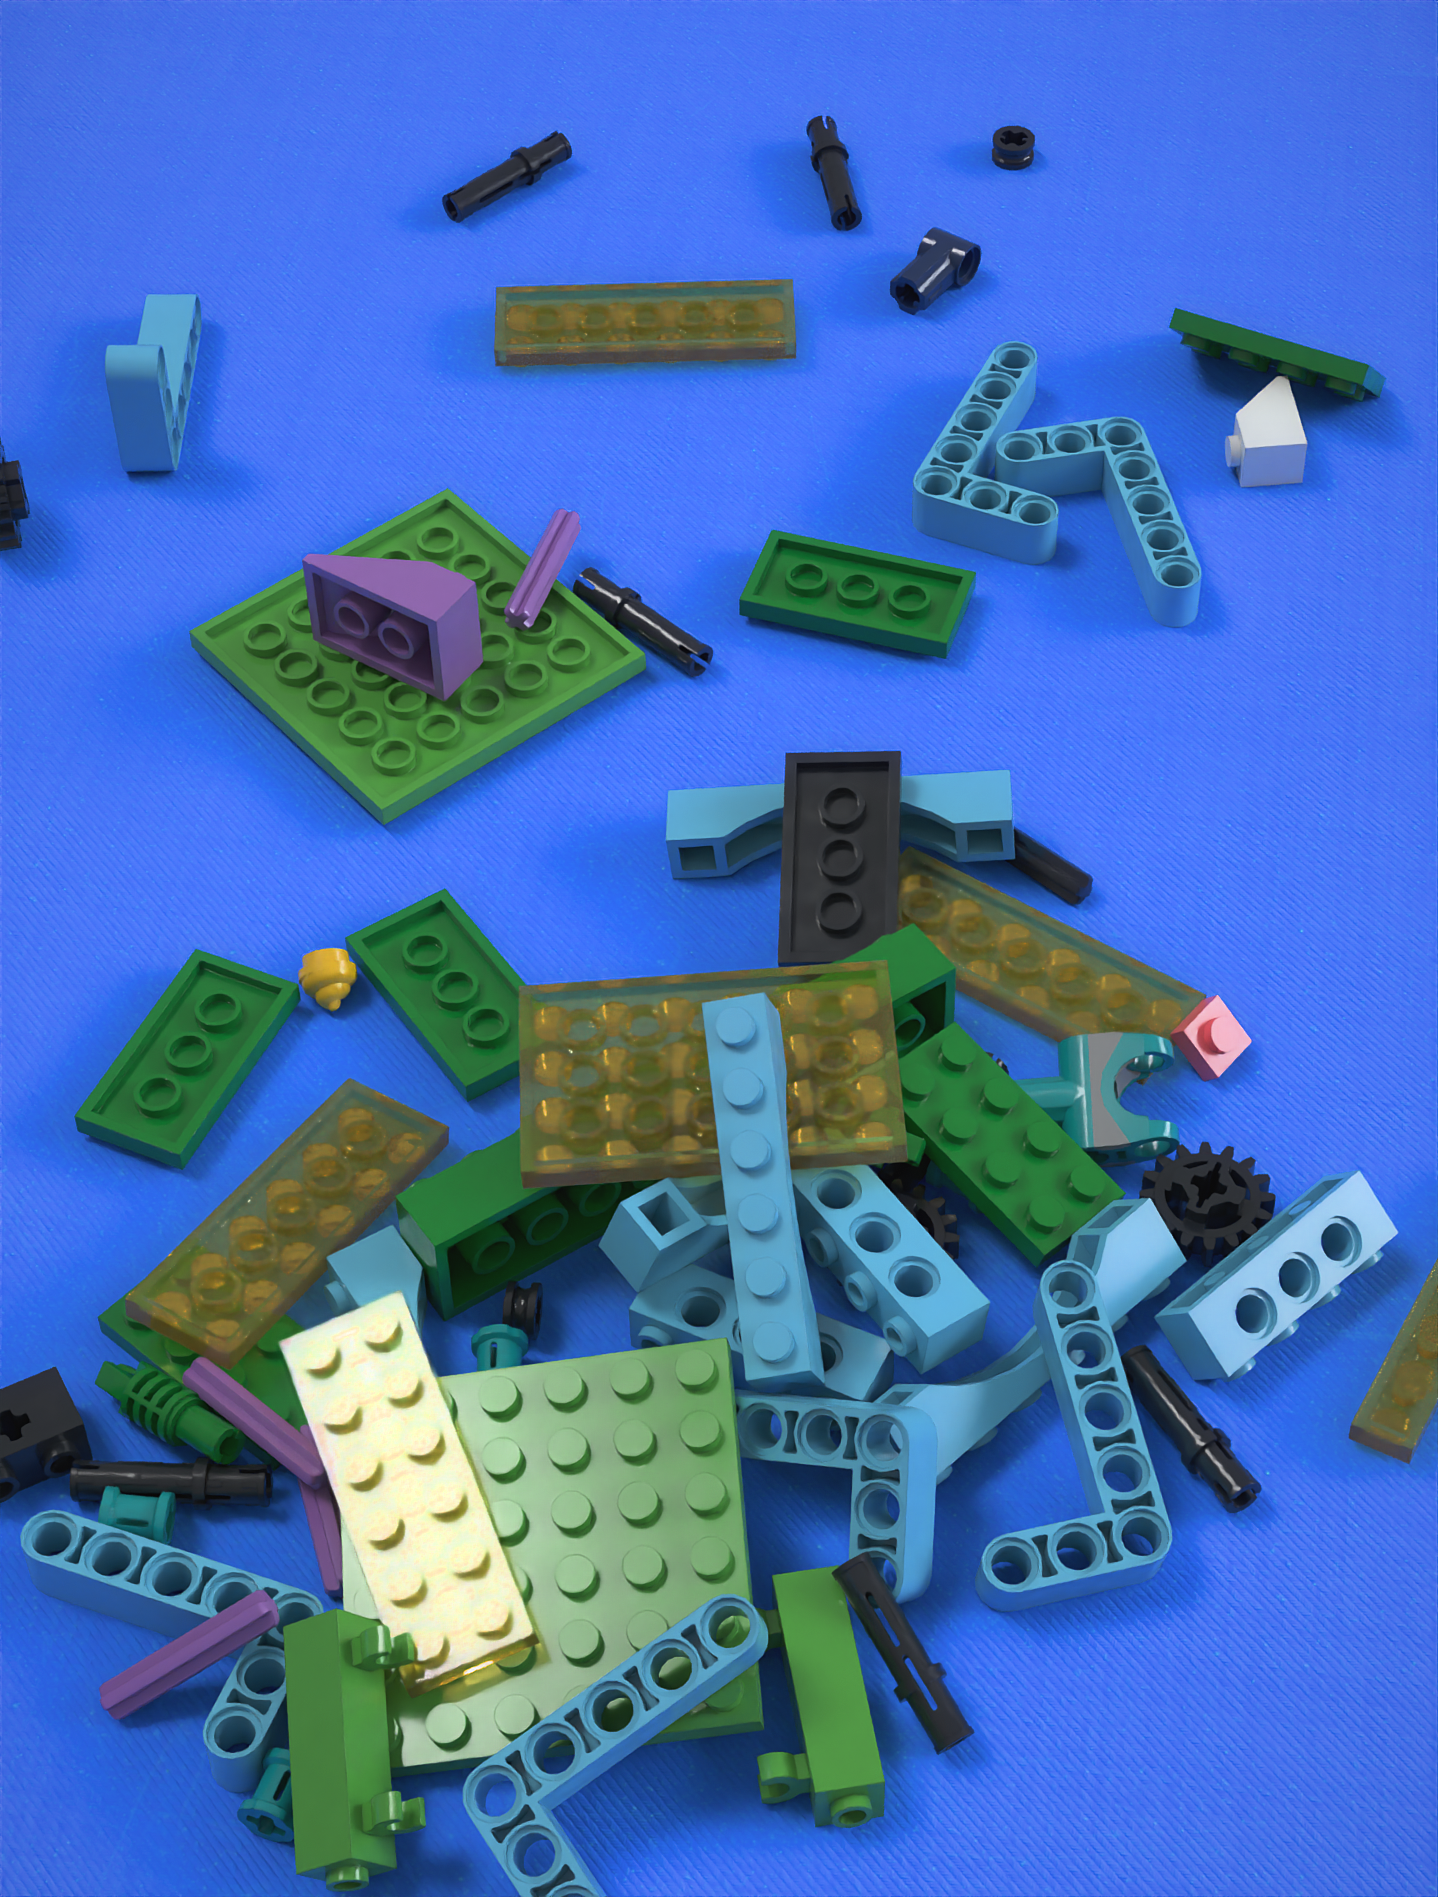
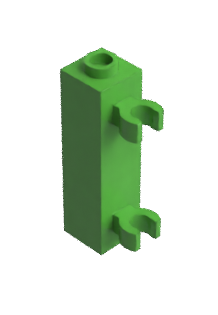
M839 1565L772 1575L773 1609L765 1611L761 1608H756V1610L764 1619L768 1629V1645L765 1652L769 1649L780 1647L801 1754L793 1755L787 1752H770L757 1756L759 1769L757 1780L761 1801L763 1804H774L790 1800L798 1794L809 1793L815 1827L834 1824L841 1828H852L863 1825L871 1818L884 1816L885 1779L846 1596L838 1581L831 1574Z
M336 1608L283 1626L296 1875L326 1881L327 1890L346 1892L367 1887L369 1885V1877L397 1869L395 1834L410 1833L425 1828L426 1818L424 1798L417 1797L402 1802L401 1792L392 1791L384 1669L405 1666L414 1661L413 1634L406 1632L390 1637V1626L381 1625V1622Z

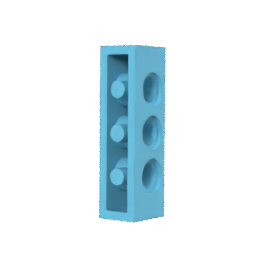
M834 1128L789 1151L799 1234L805 1241L811 1257L819 1266L829 1268L843 1284L846 1295L853 1306L859 1311H866L883 1330L888 1345L898 1356H905L922 1375L982 1340L990 1301Z
M1360 1170L1323 1176L1155 1315L1154 1318L1194 1381L1221 1378L1223 1382L1233 1381L1246 1374L1255 1366L1256 1361L1253 1356L1266 1345L1277 1344L1291 1336L1299 1327L1296 1320L1307 1310L1319 1308L1337 1297L1341 1292L1338 1284L1347 1276L1362 1272L1377 1263L1383 1256L1380 1248L1395 1237L1398 1231ZM1321 1237H1322L1323 1242H1324V1251H1323L1322 1245H1321ZM1279 1272L1282 1277V1288L1279 1283ZM1236 1307L1238 1308L1240 1314L1239 1324L1237 1323L1235 1315Z
M689 1264L637 1294L629 1307L631 1346L645 1349L727 1337L731 1347L734 1387L740 1390L757 1391L746 1381L734 1280L694 1264ZM816 1312L826 1385L777 1393L873 1403L888 1390L894 1379V1351L890 1348L886 1339ZM833 1419L830 1430H841L838 1422Z

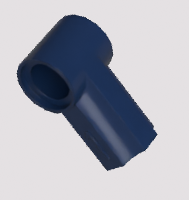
M933 227L923 237L917 251V257L890 281V295L897 301L900 309L904 312L915 315L919 310H925L953 283L965 286L973 279L981 261L982 253L980 246L938 227Z

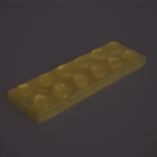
M793 279L496 287L495 366H574L578 364L723 362L728 360L796 358Z
M908 846L900 855L898 931L914 923L956 967V990L1059 1043L1063 1039L1076 1035L1124 1032L1145 1033L1164 1037L1171 1041L1174 1048L1176 1043L1170 1037L1171 1032L1207 996L911 846ZM1149 1073L1148 1078L1137 1080L1136 1083L1143 1086L1153 1073Z
M348 1078L125 1297L126 1316L231 1370L327 1271L326 1257L352 1245L395 1200V1196L403 1192L449 1144V1126Z
M396 1291L280 1341V1347L382 1625L390 1626V1637L406 1632L413 1634L414 1661L408 1665L398 1667L405 1689L411 1698H415L540 1643L402 1291Z

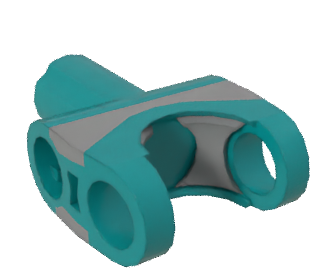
M1124 1032L1071 1036L1058 1043L1059 1076L1014 1080L1100 1168L1125 1166L1153 1160L1160 1154L1166 1156L1173 1153L1180 1144L1179 1128L1176 1124L1164 1120H1149L1148 1116L1135 1115L1125 1110L1120 1104L1123 1093L1131 1084L1137 1080L1148 1078L1149 1073L1160 1072L1173 1065V1044L1164 1037L1153 1034Z

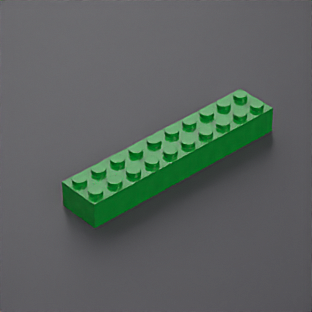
M912 923L893 934L881 936L872 945L844 960H836L830 963L823 971L794 986H787L779 990L769 1000L780 1014L787 1070L786 1085L815 1096L820 1091L836 1093L850 1080L889 1059L894 1058L895 1061H898L954 1022L956 967ZM705 1033L694 1039H687L678 1043L671 1051L642 1066L630 1068L618 1079L589 1094L575 1097L567 1106L536 1122L522 1125L510 1136L483 1150H475L469 1153L460 1162L430 1178H423L414 1182L407 1190L395 1196L400 1235L423 1267L427 1300L444 1322L506 1289L509 1280L520 1281L603 1236L620 1202L667 1177L688 1178L721 1168Z

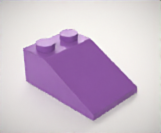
M308 554L302 559L314 641L443 701H446L483 663L475 581L468 579L460 573L452 572L427 561Z

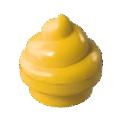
M339 948L320 949L305 954L302 957L303 968L298 971L299 984L302 986L303 991L311 998L316 999V1002L321 1007L332 1012L336 1011L341 1005V1000L349 995L351 986L355 984L358 977L356 964L350 962L348 951Z

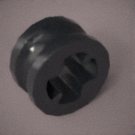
M1005 126L995 131L992 139L994 147L992 149V161L996 166L1006 170H1021L1032 164L1034 160L1033 147L1035 146V135L1030 130L1021 126Z
M509 1280L504 1297L502 1324L522 1330L530 1340H536L540 1331L543 1307V1287L541 1283L533 1282L530 1288L524 1289L519 1286L518 1281Z

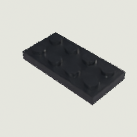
M901 751L804 752L785 754L778 966L780 972H821L830 963L836 960H844L872 945L881 936L898 931L902 798Z

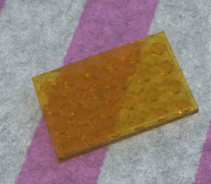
M887 960L519 986L520 1158L523 1189L656 1180L667 1177L684 1178L722 1175L702 1003L762 992L767 995L780 1014L787 1070L786 1120L790 1169L908 1162L907 1137Z

